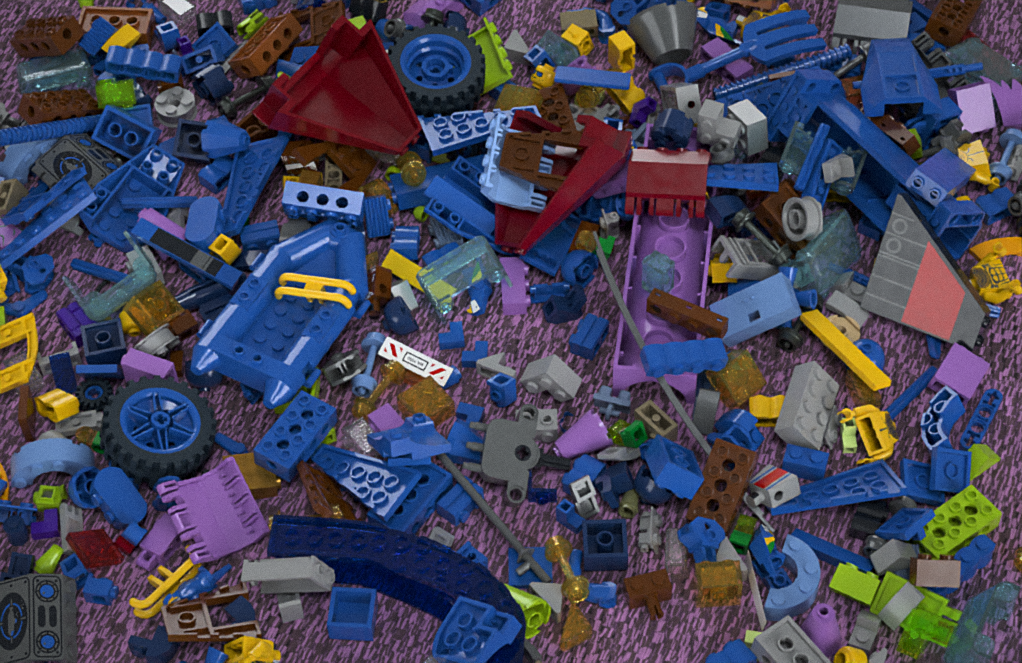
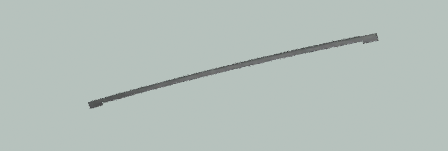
M593 231L598 248L596 253L606 279L637 345L642 350V347L646 346L617 287L597 233ZM664 376L656 378L689 431L709 457L712 450L676 398ZM745 492L743 498L745 504L774 533L775 530L762 517L764 515L762 510L758 506L751 507L748 504L747 496L749 495Z

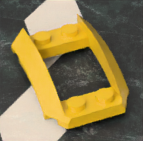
M29 313L0 326V349L27 338L28 346L26 360L0 371V394L28 383L33 373L38 353V334L34 313Z

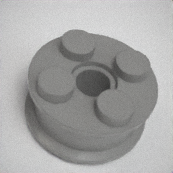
M179 86L160 93L154 103L157 118L166 127L177 128L179 118L194 121L198 111L194 95L189 90Z
M805 196L801 199L792 197L784 204L782 225L789 239L792 241L813 240L822 233V205L811 196Z
M166 323L145 337L133 349L163 358L170 352L169 348L172 349L180 343L179 336L175 337L168 328L169 323Z

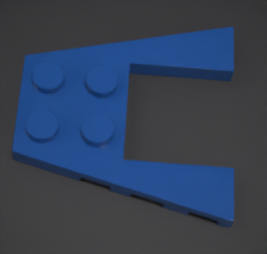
M84 167L71 170L47 192L44 191L49 186L42 179L38 180L37 183L39 185L36 188L32 187L28 191L29 194L19 200L20 204L12 207L1 220L5 226L10 224L17 225L22 221L28 222L35 217V213L44 209L49 202L86 175V170Z

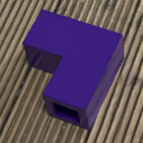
M187 35L176 39L181 57L193 52L191 41Z
M648 96L634 103L629 123L639 128L646 122L647 115L655 112L657 102Z
M58 508L44 510V521L31 523V536L33 540L60 537V514Z

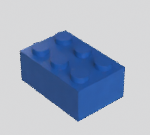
M106 104L91 139L132 159L150 145H156L163 130L115 105Z
M659 434L656 435L644 454L654 484L661 489L667 488L679 498L685 497L692 500L705 480L694 452Z

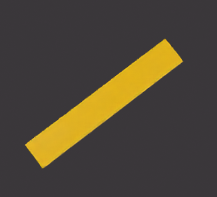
M816 309L802 313L800 320L873 391L891 385L892 380L819 310Z

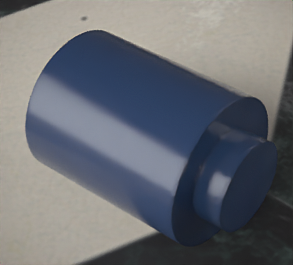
M13 515L4 521L3 529L11 545L22 546L29 540L30 535L22 517Z

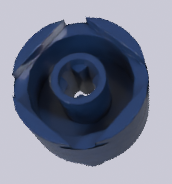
M208 64L191 76V79H194L192 83L193 88L201 99L207 98L210 101L209 105L212 107L220 102L223 96H229L235 88L234 84L224 75L225 71L219 64L216 66Z
M667 108L661 113L659 111L650 134L656 148L664 147L676 151L678 148L685 149L688 145L694 122L691 117L688 119L683 111Z

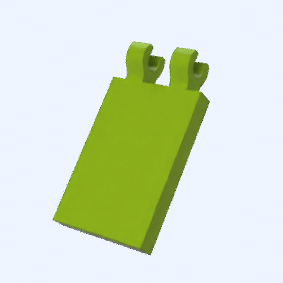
M887 571L870 608V612L878 615L909 580L891 571ZM914 586L925 598L899 626L930 641L934 635L947 642L950 641L954 632L940 627V621L943 615L958 621L963 612L948 606L950 599L925 587Z

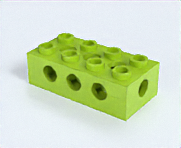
M971 484L934 510L936 516L923 527L926 537L922 540H912L910 538L905 542L914 545L918 544L920 553L932 554V558H940V554H950L954 558L955 554L960 549L968 547L975 537L982 534L987 535L998 527L1002 512Z

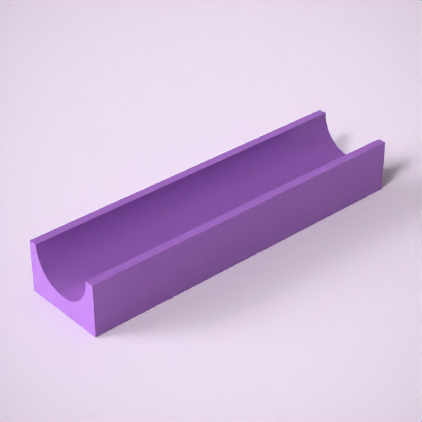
M647 123L644 147L657 150L650 136L654 124ZM693 127L685 149L688 151L704 149L710 152L712 145L696 141L697 127ZM707 186L706 192L710 198L715 195L717 196L718 187ZM655 200L654 216H649L648 207L650 201H643L641 215H636L635 205L623 300L646 345L702 340L701 334L691 332L682 326L672 324L663 318L646 312L648 296L656 288L705 308L714 224L706 213L705 218H696V207H694V217L689 218V205L687 203H682V214L680 217H676V201L674 217L656 216L657 200ZM622 312L620 314L613 364V396L617 397L621 390H625L632 384L648 381L658 382L655 377L646 376L640 358L641 350ZM684 372L677 376L671 374L663 375L668 385L676 388L684 395L686 403L694 404L698 373Z

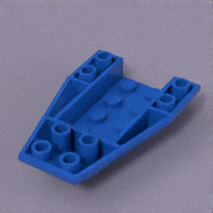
M909 38L871 40L860 91L864 116H884L885 104L921 103L923 114L942 113L938 86Z
M152 144L97 183L93 188L97 199L78 214L89 232L121 252H131L148 245L131 236L132 229L138 223L139 217L137 215L144 208L123 209L121 199L123 197L174 196L185 163L157 145ZM152 208L165 217L169 211V208Z
M459 155L443 177V180L495 215V203L480 192L481 185L479 184L481 173L484 172ZM433 196L425 205L424 212L454 233L505 256H521L514 252L512 254L506 253L501 250V246L495 244V229L491 235L437 197Z

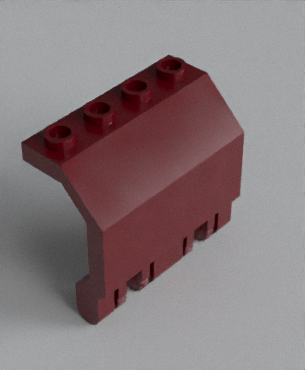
M643 146L632 149L628 161L625 214L634 215L636 203V215H641L643 209L642 202L650 201L648 213L649 216H654L655 200H657L656 216L674 217L676 201V217H680L682 214V203H689L688 215L689 218H693L696 202L695 217L705 218L708 166L711 165L712 161L711 153L704 149L688 151L684 148H678L676 151L659 147L657 150H651Z

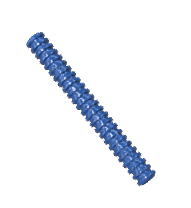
M844 44L843 47L840 45L838 48L834 47L833 50L822 51V54L817 53L816 56L813 54L811 57L807 56L806 59L795 60V63L790 62L789 65L784 64L783 67L780 65L778 68L774 67L773 70L768 69V72L762 71V74L757 73L756 76L753 74L750 78L747 76L746 79L735 80V83L724 84L723 87L721 85L718 88L714 87L713 95L715 100L768 83V75L796 69H809L818 65L821 69H824L825 66L830 67V64L835 65L836 62L841 63V61L845 62L846 59L851 60L852 51L848 44Z
M102 114L1 129L0 147L58 138L65 135L94 132Z

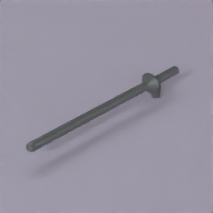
M445 453L436 455L517 551V563H523L515 569L518 575L521 577L531 568L543 583H551L552 579L532 557L535 549L525 548Z

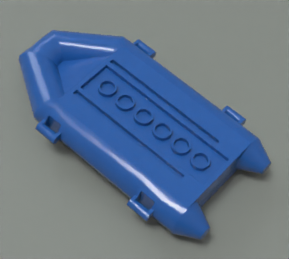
M328 219L273 245L266 255L263 253L258 254L249 266V269L252 271L216 319L214 321L208 319L196 335L200 339L193 347L190 368L195 375L200 376L215 370L264 393L263 404L269 409H274L292 401L302 386L307 388L313 386L321 375V371L316 368L351 318L361 319L371 305V302L366 299L369 289L364 234L350 228L343 222ZM284 273L341 279L350 282L356 288V294L350 295L346 289L324 286L326 292L342 294L349 298L352 302L350 309H346L342 303L324 300L320 304L318 299L308 302L306 297L283 295L282 299L278 300L274 296V291L278 287L304 289L306 283L287 281L285 286H281L279 284V277Z

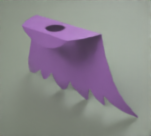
M980 76L984 82H990L991 91L1001 113L1003 126L1022 129V85L1013 79L1012 89H1010L1003 80H1001V87L993 80Z

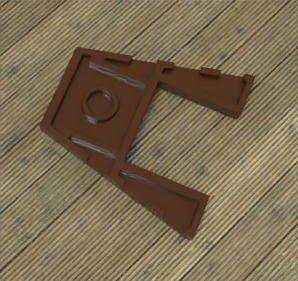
M343 1L323 3L321 7L316 8L308 6L306 10L301 11L298 9L290 10V13L293 14L298 23L310 19L311 38L289 46V49L281 54L279 59L290 62L294 47L320 46L330 26L341 15L346 18Z
M584 129L574 132L562 130V132L550 133V131H542V133L531 134V132L506 133L499 170L557 192L567 177L538 172L544 143L583 150V147L579 146V142Z
M331 141L297 147L291 152L303 167L327 154L350 178L348 182L337 189L357 191L377 164L364 148Z
M301 460L297 465V469L313 510L329 518L334 513L330 505L337 506L354 533L367 542L371 541L375 537L374 534L364 529L366 526L365 522L360 517L356 518L352 511L354 508L342 498V492L332 479Z
M239 580L237 585L230 587L227 584L219 587V591L210 594L207 591L200 593L199 598L190 601L185 598L161 606V615L168 642L234 641L243 636L262 639L257 620L213 627L207 606L233 602L240 595L248 600L249 592L246 582Z

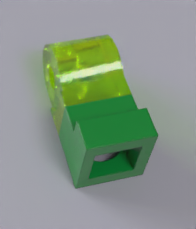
M620 419L607 429L608 438H611L613 443L636 449L648 439L643 422L640 420H635L631 424Z
M740 514L737 525L729 539L738 554L746 556L749 545L752 542L758 518ZM734 544L739 545V546H743L744 548H743V549H739V548L735 547Z

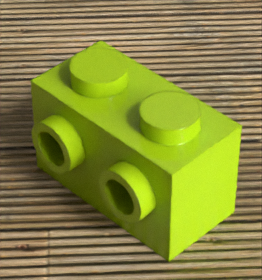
M849 562L846 565L839 563L830 582V590L871 608L881 586V581L878 580L879 576L869 571L866 574L858 571L859 567Z

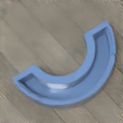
M62 137L10 145L4 153L6 154L4 161L0 162V177H5L6 180L16 178L24 186L28 182L29 170L34 162L61 140Z
M50 438L28 443L21 447L19 453H14L11 457V487L24 488L27 485H33V480L38 475L50 471L66 472L73 476L74 473L84 467H95V454L87 445L80 443V445L73 444L70 439Z
M787 534L782 553L786 556L782 566L788 568L794 574L795 581L785 588H770L764 606L765 618L770 621H780L787 615L792 618L803 614L813 604L818 593L821 574L818 558L805 542Z

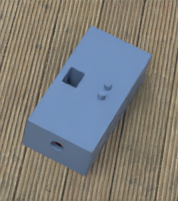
M782 272L709 305L712 312L729 318L728 331L722 339V342L728 347L735 346L802 315L791 281Z

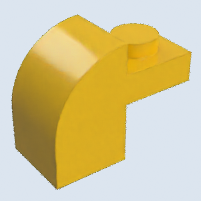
M222 233L208 247L212 251L208 254L228 265H231L242 253L237 244Z

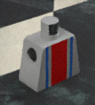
M767 465L750 480L749 488L751 494L747 496V502L751 507H756L761 503L770 508H775L801 494L797 475L773 465Z

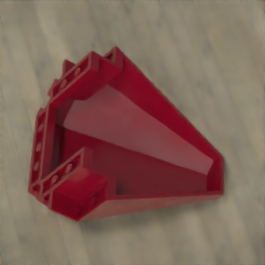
M343 15L330 26L316 53L291 77L285 73L281 74L272 83L263 101L251 112L269 129L397 156L400 155L401 157L409 150L407 146L410 143L414 145L419 140L420 136L418 134L422 130L421 124L372 20L370 19L359 30Z
M525 110L515 111L510 129L531 132V134L542 133V131L555 133L562 132L563 130ZM578 114L576 122L584 126L579 146L583 147V150L556 145L554 155L542 154V157L553 160L551 174L566 176L567 178L557 192L534 189V193L547 196L546 207L542 213L520 210L495 203V244L501 246V250L506 253L512 254L514 252L525 256V253L532 249L625 167L633 145L632 132L617 130L592 115Z

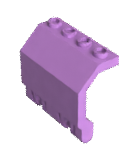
M233 456L226 458L216 468L199 477L179 482L172 480L161 483L156 487L163 503L175 501L177 504L170 507L167 512L171 516L170 518L178 534L181 535V541L194 539L196 543L186 548L193 565L230 556L258 542L270 532Z

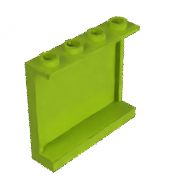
M486 17L483 18L486 26L467 36L468 38L471 36L475 38L476 45H480L482 47V54H485L486 69L483 94L513 78L511 72L513 69L512 64L508 59L506 60L508 54L504 47H501V44H503L501 38L495 33L498 30L493 22L490 23Z

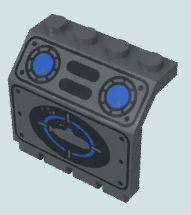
M88 134L65 135L34 162L36 165L32 168V172L52 188L71 170L84 167L87 174L83 177L93 190L97 183L124 164L118 157L113 158V154L107 147L102 148V144L91 139Z
M27 574L0 582V663H32L36 661L77 663L78 648L76 634L78 629L76 626L77 587L75 579L63 574Z

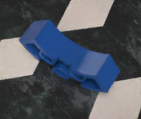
M947 385L929 402L930 407L926 413H923L921 418V437L931 458L932 447L953 449L949 441L950 431L958 418L966 412L959 395Z

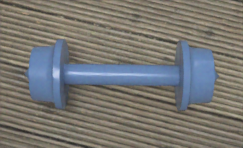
M1015 128L1007 129L1000 136L999 143L1005 149L1000 162L989 164L990 179L997 177L1000 181V186L1006 184L1012 177V169L1007 163L1014 146L1017 144L1022 145V132Z
M369 332L366 338L362 340L361 347L368 353L367 367L364 369L363 374H357L351 379L352 392L358 397H370L373 391L377 389L378 383L371 377L375 357L379 355L377 353L386 339L381 333Z

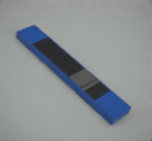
M142 217L131 231V236L230 290L234 289L243 276V272Z

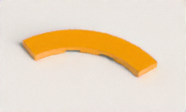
M1004 237L988 240L970 248L969 254L979 262L987 254L994 252L993 245L996 242H1001L1007 250L1006 255L1017 254V256H1022V237Z

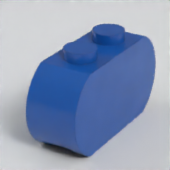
M212 196L199 198L192 203L189 210L185 238L191 245L206 253L212 252L208 247L221 233L225 234L224 225L227 220V212L223 209L217 198Z
M117 467L104 468L91 482L89 493L92 502L101 508L106 521L116 529L124 530L133 520H136L137 524H139L145 517L147 503L122 469Z

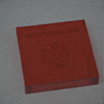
M104 529L70 532L65 538L86 569L119 565L124 560V556L113 545L114 542Z

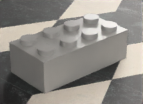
M815 361L795 366L774 432L787 444L819 451L840 385Z

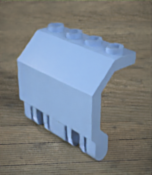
M498 113L494 119H491L489 124L491 135L486 141L488 152L482 162V166L485 168L484 173H481L479 184L481 185L480 192L494 203L520 210L542 213L546 207L547 196L534 193L533 191L534 189L547 191L548 189L499 170L506 133L521 131L506 127L502 123L506 115ZM544 143L542 154L554 155L556 145ZM541 157L538 172L551 174L553 160Z

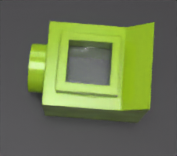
M64 484L61 486L40 485L39 491H35L33 495V503L36 504L38 512L58 508L60 513L59 507L62 499H68Z

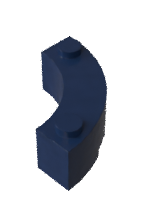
M715 195L708 200L705 213L717 229L729 226L737 238L746 239L753 235L746 227L736 232V227L731 223L736 212H740L744 208L749 210L742 199L733 195ZM754 216L751 222L758 228V222Z

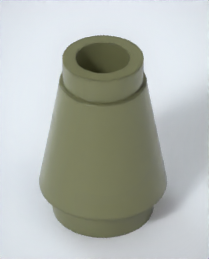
M635 489L625 492L619 502L620 506L617 508L619 515L623 518L631 519L638 513L639 495Z

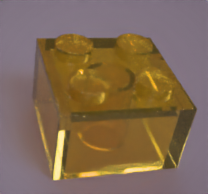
M160 280L132 297L123 308L146 337L162 325L173 321L185 310Z
M747 349L731 351L727 355V364L722 370H708L705 373L715 391L721 392L720 399L726 407H739L767 384Z
M431 375L397 395L398 410L406 418L413 416L415 413H424L433 420L434 427H437L456 415L454 400Z
M727 559L721 562L703 561L695 563L693 585L696 608L741 605L743 581L740 560L733 561Z

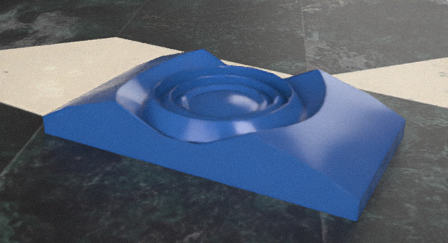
M571 213L532 249L525 253V256L521 255L520 259L554 277L561 266L562 259L569 251L581 220H584Z

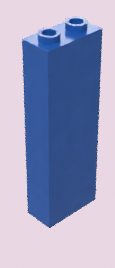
M943 148L918 166L905 185L936 207L939 201H947L963 188L976 169L947 148Z
M487 154L464 158L484 172L485 167L482 166V162ZM455 161L389 175L390 183H387L393 204H397L399 211L426 205L429 199L423 193L436 175L443 179Z

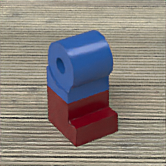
M133 520L119 535L113 545L128 556L148 530L141 528L136 520Z

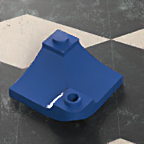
M415 413L413 416L405 418L404 424L400 427L367 434L368 443L383 457L390 456L393 458L406 455L413 461L451 451V443L436 431L433 420L424 413Z
M459 596L435 635L432 655L438 663H486L503 645H511L522 625L513 615L499 612L492 605Z

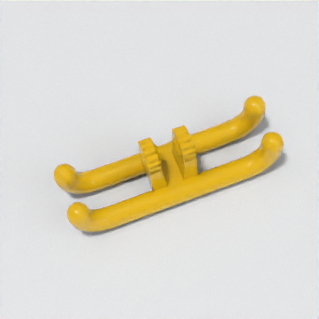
M295 273L281 274L279 284L285 286L287 281L306 283L304 289L278 287L274 291V296L278 300L282 299L283 295L306 297L308 302L318 299L320 304L324 300L340 302L346 309L352 307L350 299L342 294L326 292L324 286L346 289L350 295L356 294V288L348 281Z
M189 557L174 573L160 565L157 571L166 580L162 581L153 575L147 578L156 590L144 600L136 598L129 600V604L135 608L133 614L141 619H148L161 611L162 601L169 593L173 594L183 582L194 578L202 563L193 565ZM193 566V568L179 581V579ZM163 594H165L155 605H153ZM151 605H153V606H152L150 609H148V610H142V609L148 608V607H150Z

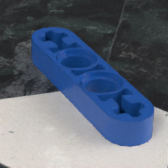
M988 389L983 394L961 436L960 450L968 451L974 443L981 444L1001 405L1003 396L999 390ZM992 396L996 397V399L993 400L992 405H989V399ZM987 411L990 416L982 417L979 412ZM979 426L983 431L977 433L971 427ZM970 437L974 438L972 445L966 446Z

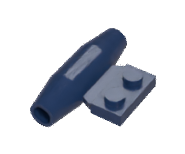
M243 270L241 271L243 276L233 290L212 279L191 286L169 300L171 308L175 314L183 313L186 309L189 311L199 309V315L204 323L208 319L214 321L233 297L232 295L237 292L247 279L246 274Z

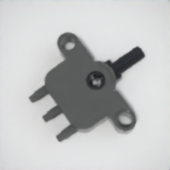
M533 404L523 405L516 416V421L494 419L489 424L472 421L469 424V428L483 431L484 437L482 443H466V448L481 452L479 464L463 462L462 468L478 472L480 477L486 482L504 485L503 500L511 508L519 506L525 499L529 472L532 469L540 470L543 466L569 471L571 465L570 459L544 454V449L539 448L533 440L536 434L539 415L537 407ZM523 412H529L532 419H526L523 416ZM519 452L522 453L523 459L520 458ZM510 493H517L519 500H513L510 497Z

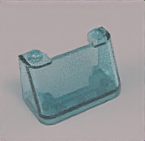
M969 37L944 51L954 65L964 63V65L983 63V70L965 72L964 77L970 83L983 81L980 77L983 76L993 80L1001 87V80L1010 89H1012L1013 79L1022 85V66L1013 63L983 44L976 37ZM992 93L993 106L999 110L997 101Z
M83 49L70 50L61 56H46L25 61L16 66V75L21 95L23 93L40 92L41 90L76 82L77 88L83 85L88 91L97 89L88 55Z
M795 121L788 135L779 161V167L782 172L795 176L799 175L814 140L813 137H810V131L806 133L803 130L805 124ZM849 146L846 150H842L841 154L852 157L855 171L854 177H841L831 183L830 189L842 196L853 193L868 153L862 146H859L856 151H851L852 148Z
M845 209L825 216L823 218L822 233L817 238L811 240L804 249L797 251L795 259H788V264L782 265V267L797 268L795 282L802 291L815 289L823 299L830 293L829 289L852 262L857 261L862 256L860 241L851 217Z
M1003 581L970 597L946 648L943 663H990L995 644L990 637L981 634L985 622L995 626L999 620H1010L1021 586Z

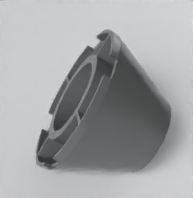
M676 1L675 5L668 6L666 3H661L633 16L629 20L630 25H627V31L655 65L679 63L689 58L693 53L698 9L694 3L689 1Z

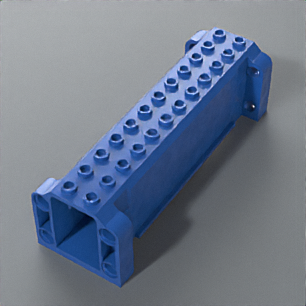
M796 69L767 118L768 140L770 142H795V148L806 158L820 124L829 125L830 129L826 139L831 138L842 147L841 154L852 157L855 171L854 177H841L832 183L884 233L892 213L891 207L885 202L895 186L902 183L920 200L915 202L916 206L955 261L959 260L982 228L985 212L972 200L957 201L953 196L947 201H939L935 207L905 185L906 181L920 165L840 94L841 80L829 70Z

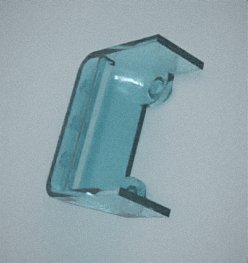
M124 231L123 234L139 255L133 263L134 271L105 293L101 294L93 291L84 296L74 281L65 275L61 277L87 316L95 322L105 320L154 284L157 279V273L151 259L137 239L128 231Z
M485 236L474 237L422 268L416 274L418 283L444 326L448 323L443 314L448 313L454 305L452 298L481 280L487 278L490 283H497L504 278L509 287L513 286Z

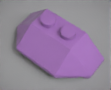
M418 0L403 13V18L406 24L424 28L427 23L421 20V16L425 14L427 8L437 9L444 13L445 16L447 10L459 12L465 5L459 0Z

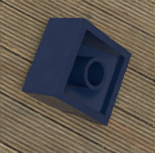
M120 318L80 326L88 365H121V359L127 354L128 350Z

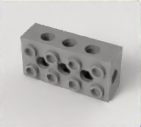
M789 615L756 636L750 648L760 663H831Z

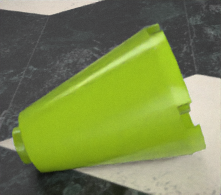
M505 583L495 586L492 590L491 599L500 612L513 615L522 625L518 634L525 639L534 637L540 632L537 628L543 623L547 624L551 614V606L546 600Z

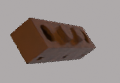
M890 114L867 117L887 136H890V139L909 156L921 147L915 135L908 131L900 121L898 123L895 122Z
M654 288L647 298L646 312L663 318L672 324L682 326L691 332H696L708 338L723 339L728 331L729 318Z

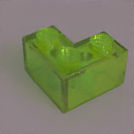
M116 78L97 80L95 89L99 108L104 110L106 104L130 108L133 107V104H136L134 79L116 81Z
M918 606L912 608L896 651L917 660L923 656L928 641L948 648L952 645L960 624Z

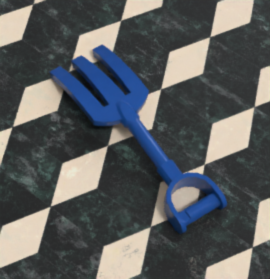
M807 10L789 11L768 16L745 25L743 30L744 43L731 51L687 69L678 63L662 64L653 68L648 73V78L655 83L660 92L659 86L668 84L665 77L679 76L685 79L684 82L692 83L705 77L706 74L743 57L747 58L750 56L758 63L769 65L797 54L825 50L827 45L823 38L782 44L799 38L816 36L818 33L815 24L796 25L770 31L794 23L808 22L810 18Z

